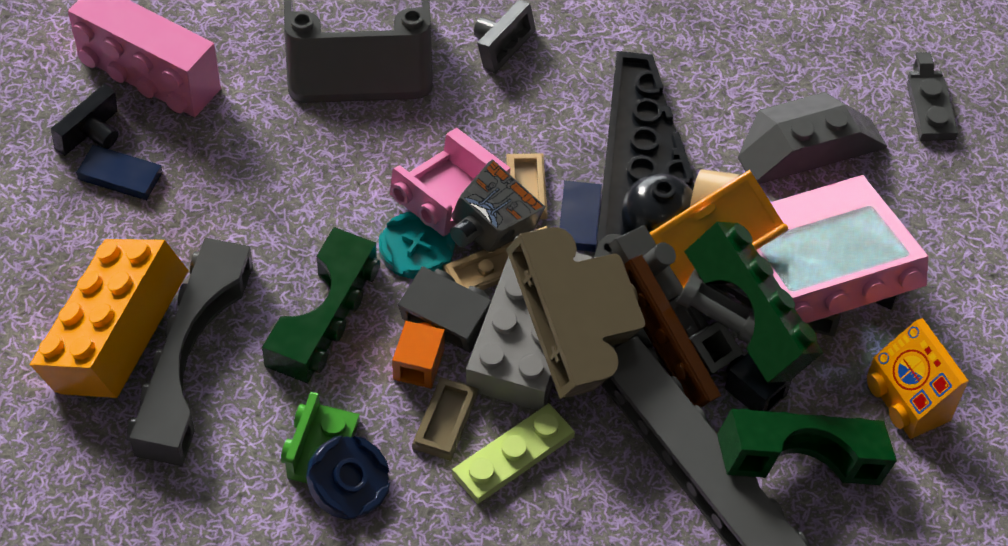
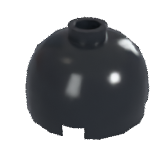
M665 173L649 174L636 181L627 191L622 206V227L625 234L645 225L650 233L690 208L692 189L684 180Z

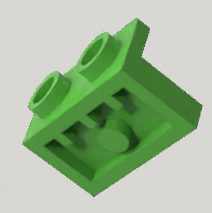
M310 392L306 405L300 404L297 408L294 419V427L297 429L293 439L287 438L282 449L281 463H285L287 479L307 483L308 463L315 451L333 437L348 436L353 438L360 421L359 414L320 405L319 393Z

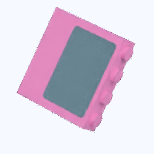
M864 175L771 202L783 223L788 226V231L757 249V252L772 266L774 278L781 289H784L795 302L794 308L803 322L810 323L927 286L928 255Z

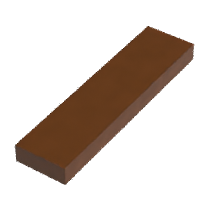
M640 254L631 258L624 264L630 283L637 290L638 304L645 320L643 328L669 375L675 376L684 389V394L694 406L698 405L700 408H703L722 395L643 255Z

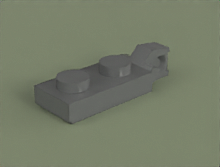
M916 52V60L913 64L914 71H909L907 88L919 140H956L958 130L945 77H943L942 71H934V62L930 52Z

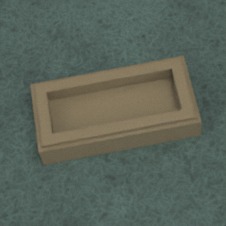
M440 377L412 443V449L451 461L477 399L479 389Z

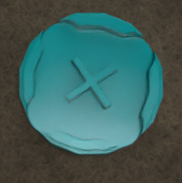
M405 212L393 217L379 236V253L385 266L398 276L410 279L416 277L422 266L432 271L436 269L443 271V265L451 263L455 252V242L451 238L450 233L443 237L432 227L425 225L412 212Z

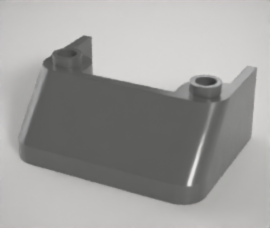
M284 0L287 86L290 97L295 101L317 103L420 99L431 92L433 74L429 0H421V7L406 8L397 13L394 19V30L321 32V22L315 14L307 11H294L293 0Z

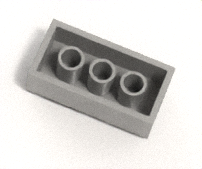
M577 252L573 258L576 262L592 259L591 256ZM508 256L466 367V385L478 388L479 394L538 411L547 404L554 381Z

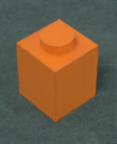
M405 321L392 359L393 380L432 389L445 350V329L437 328L426 322L414 323Z

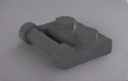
M694 268L676 303L685 308L689 306L695 308L738 334L737 338L748 344L753 336L755 325L754 311L748 296L730 284H704Z

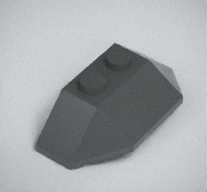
M822 92L758 110L738 155V160L744 171L750 170L757 182L762 184L886 149L887 145L869 117L828 93Z

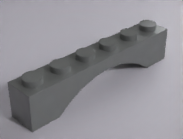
M204 238L200 251L193 253L190 262L191 275L188 283H183L179 290L177 313L175 316L171 315L169 317L165 330L166 342L163 349L158 348L154 356V374L151 382H145L142 387L140 411L138 416H133L128 424L127 441L131 442L134 457L183 466L195 432L190 409L183 397V376L187 359L197 338L206 326L225 308L243 297L253 268L250 246Z

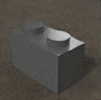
M422 266L398 303L403 320L414 323L426 322L437 328L445 329V341L471 353L476 344L491 300L484 291L477 287L469 286V288H466L456 283L455 279L445 271L440 269L432 271Z

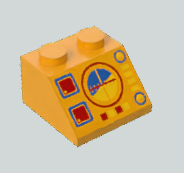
M923 318L914 321L873 357L866 376L871 393L875 397L883 399L889 408V416L896 428L904 429L910 439L950 422L969 382Z

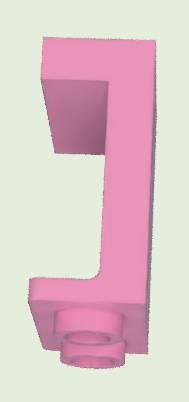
M455 128L446 134L445 146L442 152L410 172L400 165L392 170L389 195L397 203L405 206L418 216L425 225L432 227L444 237L456 225L451 215L458 198L487 163L493 159L509 174L511 168L461 130Z

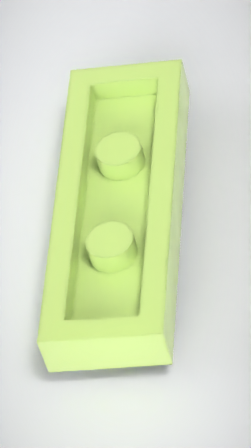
M548 403L452 469V476L471 498L479 504L573 439L575 431Z

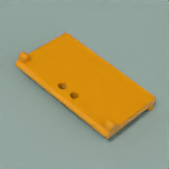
M750 170L650 232L656 245L664 242L671 245L675 250L676 259L670 265V268L683 289L694 270V266L684 251L716 222L739 223L744 226L751 234L752 244L756 250L788 231V226L783 223Z

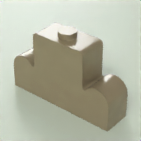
M549 227L520 233L506 250L559 398L563 399L591 392L608 380L618 368V356L612 345L628 341L645 326V320L638 304L637 290L630 283L623 261L618 254L576 262L573 260L577 251L576 242L566 230L559 227Z

